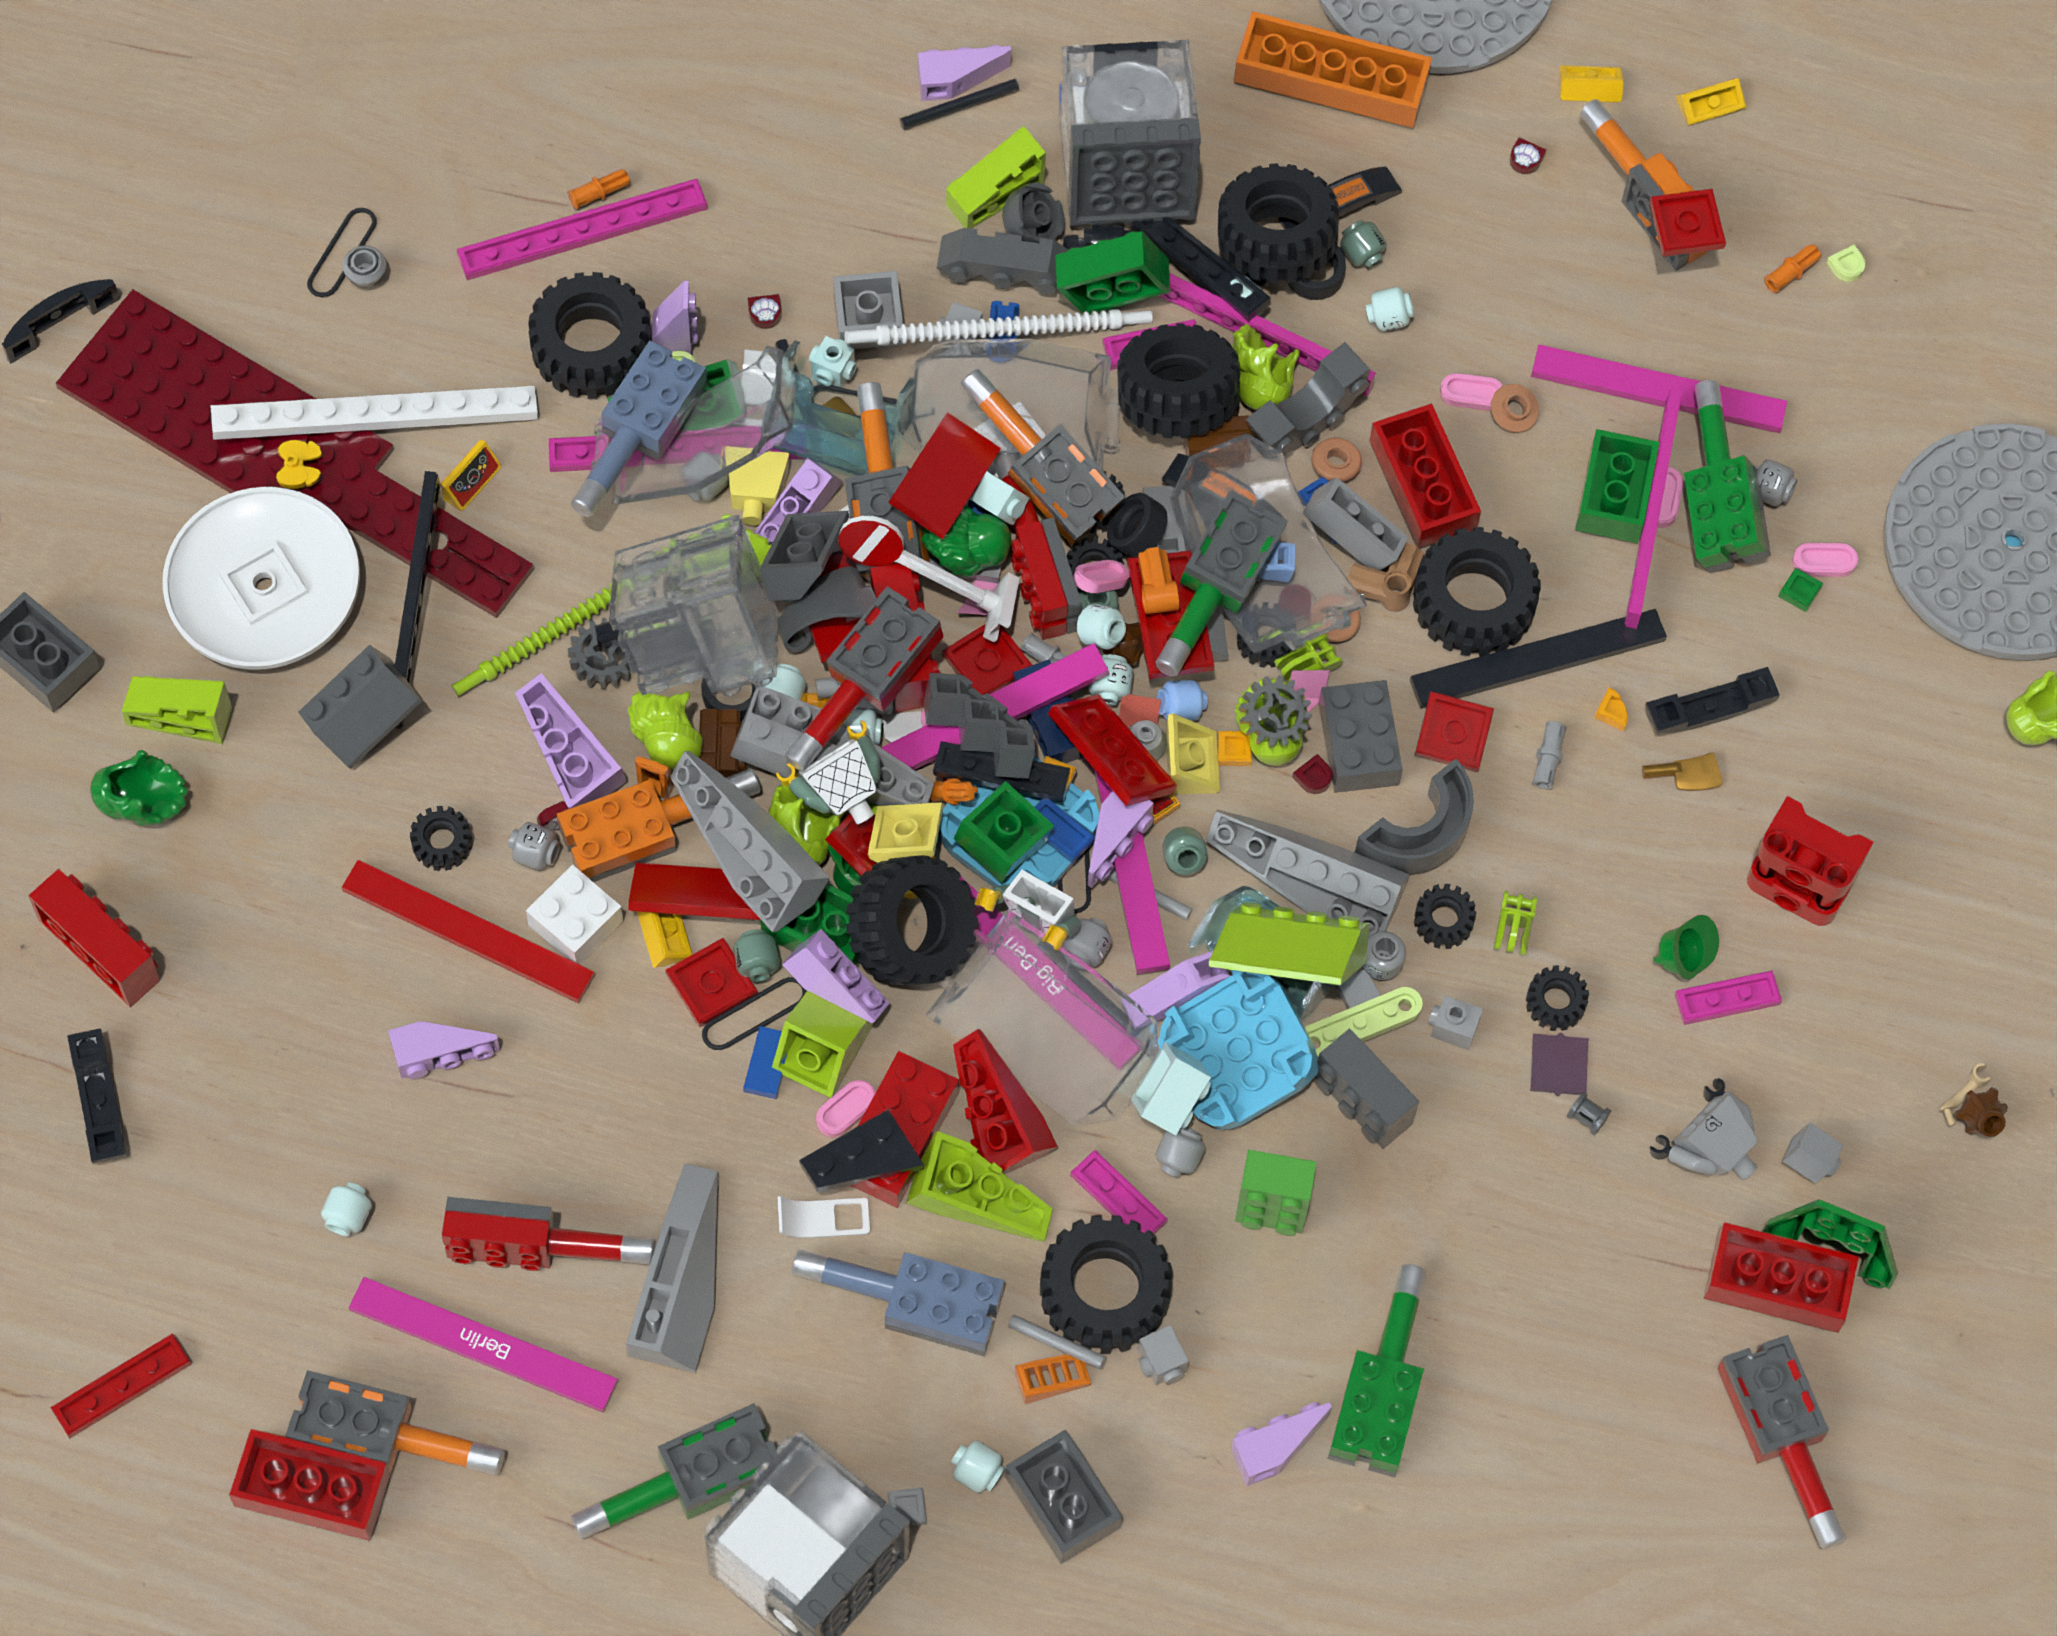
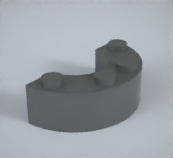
M1344 342L1320 361L1319 368L1314 376L1296 394L1280 403L1268 401L1246 419V423L1274 453L1282 455L1303 445L1310 447L1320 438V433L1328 427L1334 428L1345 418L1344 412L1358 395L1368 388L1369 382L1367 379L1370 368Z
M1455 758L1431 778L1428 795L1435 805L1436 814L1430 821L1419 827L1404 828L1393 825L1382 817L1358 837L1355 853L1407 874L1426 872L1449 860L1465 839L1474 804L1472 785L1461 763Z

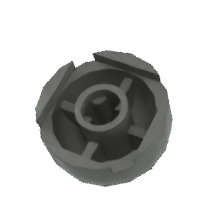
M1030 183L1009 195L1002 211L1004 228L1008 234L1022 235V241L1039 243L1040 238L1055 240L1058 235L1062 234L1065 223L1063 206L1060 200L1055 201L1050 195L1053 192L1050 187L1042 183Z

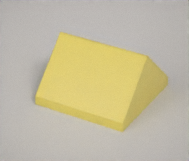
M1174 713L1169 714L1165 733L1167 742L1166 757L1167 774L1177 785L1173 794H1211L1220 792L1217 731Z
M942 802L877 806L868 850L869 858L877 863L888 861L890 858L919 855L932 858L935 854L942 817Z

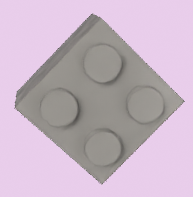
M897 271L833 277L834 304L839 339L845 341V331L876 329L878 325H888L891 328L893 324L900 328V325L903 324ZM899 340L897 344H893L890 341L888 345H878L877 342L853 343L849 345L856 350L900 346L903 343Z

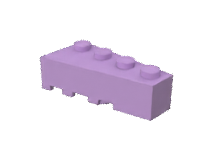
M542 673L515 692L568 809L609 795L627 782L622 768Z

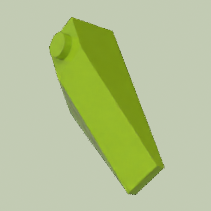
M936 1131L921 1159L924 1164V1170L915 1171L906 1203L936 1215L1043 1242L1046 1238L1053 1208L1025 1186L1016 1184L1001 1172L1003 1170L995 1163L991 1164L977 1153L978 1149L969 1142Z

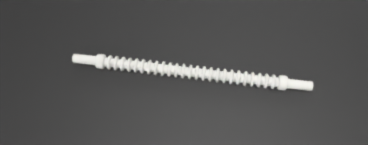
M1119 309L1109 310L1108 314L1104 310L1100 314L1093 311L1091 315L1088 312H1084L1082 316L1079 312H1076L1074 316L1071 313H1067L1065 317L1061 313L1057 317L1050 314L1048 318L1042 314L1039 319L1036 315H1032L1031 319L1028 316H1023L1022 320H1020L1018 316H1015L1013 320L1010 317H1006L1005 321H1003L1001 317H998L996 321L993 318H989L987 322L984 319H980L978 323L975 319H972L970 323L967 320H962L961 324L957 320H954L952 324L949 321H945L944 325L937 321L934 326L931 322H928L926 326L923 323H919L917 327L913 323H910L909 327L901 324L900 328L895 324L891 328L888 325H878L876 329L845 331L844 338L846 344L877 342L878 345H888L890 341L893 344H897L899 340L905 344L908 339L911 343H915L916 339L924 342L925 338L929 342H932L934 338L937 341H941L943 337L949 341L952 336L955 340H958L960 336L963 339H968L969 335L973 339H976L978 335L981 338H985L986 334L993 338L996 333L999 337H1002L1004 333L1007 336H1011L1013 332L1016 336H1019L1021 332L1024 335H1028L1030 331L1036 335L1039 330L1042 334H1046L1047 330L1050 333H1055L1056 329L1059 333H1063L1064 329L1072 332L1073 328L1080 332L1082 328L1085 331H1089L1090 327L1093 330H1098L1100 326L1102 330H1106L1108 326L1110 329H1120L1122 325L1152 323L1153 316L1151 311L1121 313Z

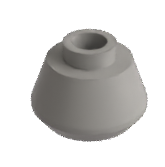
M364 245L351 249L345 255L342 266L345 276L350 281L360 287H371L378 283L386 270V260L380 250Z
M1143 720L1135 722L1128 727L1155 760H1158L1164 754L1167 742L1165 732L1160 726L1152 721Z

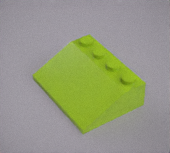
M1242 903L1241 906H1238L1229 914L1210 957L1209 967L1342 985L1366 963L1369 923L1359 922V918L1354 916H1340L1339 919L1326 918L1327 914L1323 912L1310 911L1303 915L1294 913V909L1288 907H1275L1273 911L1261 909V905L1257 903Z

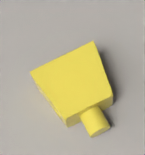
M728 448L731 508L743 510V523L752 526L759 525L762 521V512H769L783 493L789 474V453Z

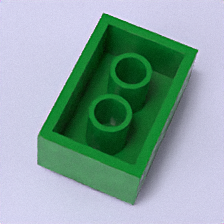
M1143 231L1129 232L1119 238L1100 240L1096 244L1082 248H1071L1067 252L1055 255L1057 289L1082 314L1084 312L1089 314L1093 311L1100 312L1171 292L1169 259Z
M1596 429L1591 445L1575 531L1633 543L1639 542L1644 526L1658 453V441Z
M828 883L814 905L777 932H772L761 920V930L773 936L777 944L791 951H794L798 945L822 929L856 967L860 964L858 962L859 953H853L849 942L853 941L851 933L847 934L846 924L850 921V915L846 914L847 904L852 903L853 898L846 892Z

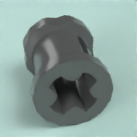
M1583 1091L1566 1117L1577 1119L1590 1128V1133L1595 1136L1612 1110L1601 1108L1588 1099V1094Z

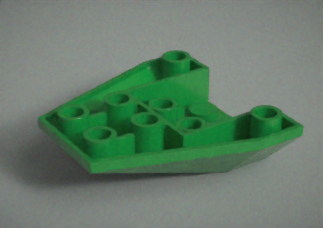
M1820 1199L1768 1220L1763 1230L1765 1233L1798 1241L1804 1228H1807L1821 1239L1839 1241L1844 1247L1855 1253L1865 1252L1866 1255L1857 1276L1864 1278L1865 1282L1870 1286L1890 1289L1898 1275L1884 1225Z

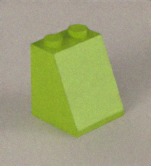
M807 991L784 1022L772 1068L782 1072V1075L831 1098L868 1036L873 1023ZM786 1054H787V1057H786V1060H785V1064H782V1061L784 1060V1058H785V1056H786Z

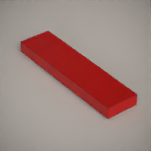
M172 1333L50 1408L70 1439L192 1364Z

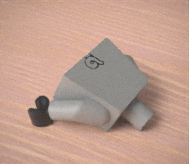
M1716 1078L1713 1080V1087L1718 1091H1712L1708 1086L1704 1087L1703 1096L1709 1103L1673 1140L1676 1145L1670 1146V1141L1665 1135H1658L1656 1142L1664 1145L1665 1148L1657 1150L1650 1146V1154L1657 1160H1663L1668 1157L1669 1161L1681 1167L1709 1176L1725 1174L1733 1169L1744 1180L1757 1169V1165L1747 1155L1749 1150L1757 1143L1751 1110L1746 1103L1732 1092H1725L1724 1081Z

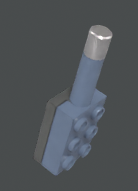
M652 341L648 342L601 413L602 433L611 437L612 440L571 501V505L577 513L587 517L594 514L636 450L658 461L660 460L706 389V367L685 357L678 361L672 358L671 350Z
M802 1249L797 1251L792 1266L793 1275L889 1302L885 1313V1329L980 1356H985L992 1333L993 1318L997 1316L1004 1293V1280L906 1252H904L898 1275Z

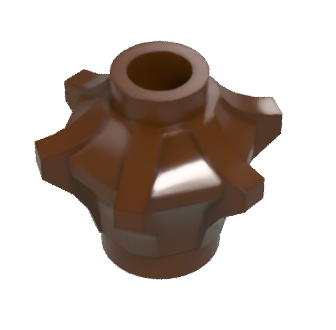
M1138 622L1132 624L1125 623L1126 631L1123 639L1114 648L1102 649L1105 655L1110 654L1124 657L1132 666L1136 665L1139 661V655L1143 651Z
M1991 1087L1987 1092L1974 1093L1972 1090L1967 1092L1968 1098L1963 1108L1956 1110L1955 1113L1957 1119L1964 1120L1966 1123L1965 1132L1967 1134L1982 1133L1987 1137H1994L2004 1130L2006 1125L2004 1114L2007 1112L2008 1106L2006 1103L1999 1102V1091L1996 1088Z

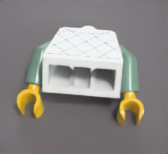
M862 720L860 721L862 732L853 733L848 725L849 741L810 764L805 771L797 772L795 767L787 763L786 765L792 771L788 778H782L778 772L776 773L781 784L789 787L799 799H804L803 804L821 813L832 811L835 815L848 810L856 824H860L874 815L865 798L877 791L875 784L880 777V756L871 738L868 736L867 725Z
M1024 870L1019 872L1011 884L995 887L992 890L981 887L975 901V905L983 906L985 910L993 912L996 903L1006 902L1015 922L1019 926L1039 936L1042 942L1050 943L1054 946L1053 949L1059 951L1066 939L1079 931L1081 926L1079 918L1074 915V898Z

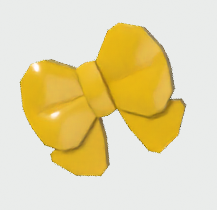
M299 440L283 442L279 446L278 452L279 456L284 460V467L276 476L280 486L288 489H299L305 485L310 487L318 482L321 472L318 469L304 466L303 461L320 458L322 452L319 446L312 441H309L308 444Z

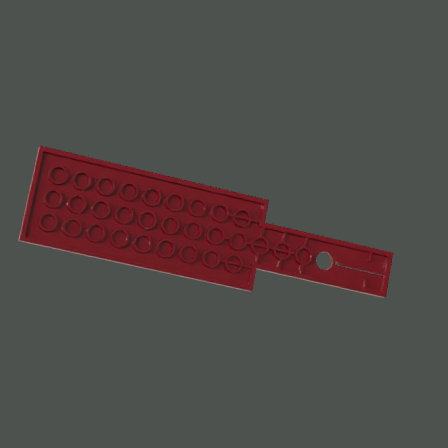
M132 289L56 381L57 389L229 493L257 487L284 488L280 486L276 478L277 473L284 467V460L279 456L278 452L279 446L283 442L290 440H299L306 444L309 441L314 442L319 446L322 456L318 459L303 461L304 466L318 469L321 472V476L318 482L310 487L305 485L303 488L290 490L301 492L323 503L340 518L347 529L410 566L421 496L378 471L394 451L393 444L370 430L213 440L212 405L310 400L316 398L136 290ZM437 506L434 532L443 533L448 541L443 549L430 551L427 577L493 617L498 618L534 571L533 563Z

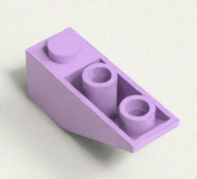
M992 45L987 48L971 49L962 47L957 50L939 51L932 49L926 52H918V77L921 101L953 99L1011 67V46Z
M683 281L653 311L652 342L671 351H685L692 355V344H698L696 293H690L689 281Z
M807 458L754 534L766 537L769 540V544L772 545L787 514L821 512L843 481L820 463Z
M1112 791L1101 804L1089 868V887L1092 888L1098 880L1104 881L1113 870V863L1118 856L1123 858L1131 850L1135 836L1139 832L1144 834L1150 828L1154 821L1152 816L1154 803L1148 800L1125 806L1114 791Z
M822 929L798 945L782 964L805 990L870 1023L875 1022L889 1004V1001Z
M1213 951L1183 961L1122 998L1121 1002L1134 1029L1166 1018L1165 1013L1172 1006L1180 1007L1228 978L1230 975L1227 969L1209 967V960Z
M423 1021L388 1030L401 1079L407 1077L410 1079L421 1078L427 1075L428 1071L438 1068L444 1070L452 1069L459 1066L463 1061L473 1058L475 1060H484L493 1056L494 1052L500 1051L497 1035Z
M1319 1402L1311 1403L1300 1410V1414L1289 1418L1287 1414L1280 1415L1271 1419L1268 1422V1426L1258 1430L1255 1427H1248L1239 1431L1236 1434V1438L1232 1441L1231 1450L1246 1486L1280 1474L1327 1420L1332 1408L1330 1402L1321 1406Z

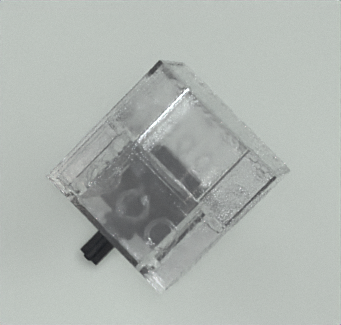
M735 515L615 551L609 622L595 625L597 639L601 644L618 639L622 652H625L628 658V665L632 674L638 673L637 686L641 695L661 693L669 687L683 683L692 684L705 677L713 695L723 693L724 696H733L743 686L754 684L755 687H764L771 683L774 677H777L778 648L776 642H778L779 612L776 602L769 601L760 571L761 566L740 516Z

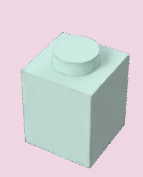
M989 472L985 473L970 498L973 502L1011 525H1014L1017 518L1022 515L1025 505L1030 497Z

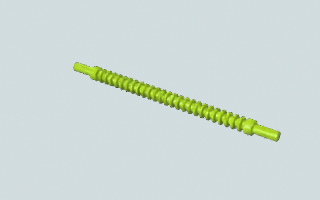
M720 521L699 534L693 532L688 535L686 542L680 540L678 547L672 545V550H664L663 556L657 554L655 561L649 559L647 566L641 564L639 571L633 569V574H625L624 580L618 578L616 585L610 583L608 590L602 588V593H594L593 599L587 597L585 604L579 602L578 608L571 607L569 614L563 612V617H555L554 623L548 621L546 628L540 626L539 632L532 631L530 638L524 636L523 642L516 641V646H508L507 652L501 650L499 657L493 655L492 661H483L478 665L479 669L451 685L453 691L457 696H460L484 680L488 682L497 677V672L504 673L505 667L512 668L513 662L520 663L521 657L527 659L529 652L535 654L537 647L543 649L545 642L551 644L552 638H560V633L566 635L568 628L574 630L576 623L582 625L584 618L590 620L591 614L598 615L599 609H607V604L613 606L615 599L621 601L623 594L629 596L630 590H638V585L644 587L646 580L652 582L654 575L660 577L662 570L668 572L669 566H677V561L683 563V553L686 546L713 530Z

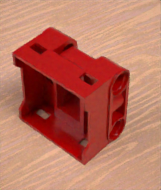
M1786 796L1764 834L1758 854L1749 870L1747 884L1752 891L1781 908L1798 915L1812 924L1826 926L1837 915L1854 885L1874 842L1860 834L1846 836L1808 816L1804 811L1802 803ZM1757 871H1760L1765 876L1769 873L1771 878H1763ZM1821 902V906L1830 907V910H1823L1816 903Z

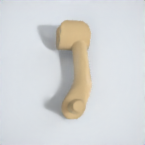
M1976 1064L1969 1075V1082L1957 1094L1942 1104L1940 1112L1945 1113L1949 1126L1956 1124L1951 1110L1961 1105L1968 1098L1967 1092L1970 1090L1974 1091L1976 1088H1983L1989 1083L1991 1077L1982 1079L1976 1074L1983 1071L1987 1067L1986 1064Z

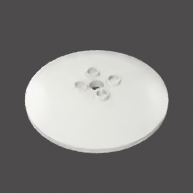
M278 487L249 488L214 500L193 515L182 527L166 557L162 580L163 595L169 616L176 629L202 655L234 668L259 670L276 668L297 662L311 655L329 642L341 629L349 617L357 598L360 582L359 559L347 528L340 518L323 503L311 496L290 489ZM269 578L273 582L268 589L258 590L255 588L258 580Z

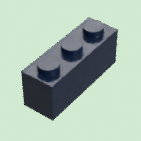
M1050 659L1013 672V682L1050 665ZM1064 696L1026 715L1028 723L1033 726V734L1044 759L1048 756L1063 763H1069L1084 757L1048 715L1053 705L1073 701L1071 696Z

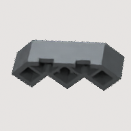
M962 228L942 236L936 269L946 274L953 281L958 283L964 282L967 279L982 275L993 282L995 286L1002 289L1026 281L1036 287L1039 292L1046 295L1059 291L1056 281L1055 255L1067 252L1068 249L1055 240L1040 238L1039 243L1022 241V235L995 232V237L977 235L978 229Z
M929 673L924 697L926 724L958 726L960 750L993 752L996 776L1029 778L1035 753L1033 726L1023 719L1020 721L1014 719L1007 713V707L988 693L985 695L980 694L972 688L973 682L965 676Z

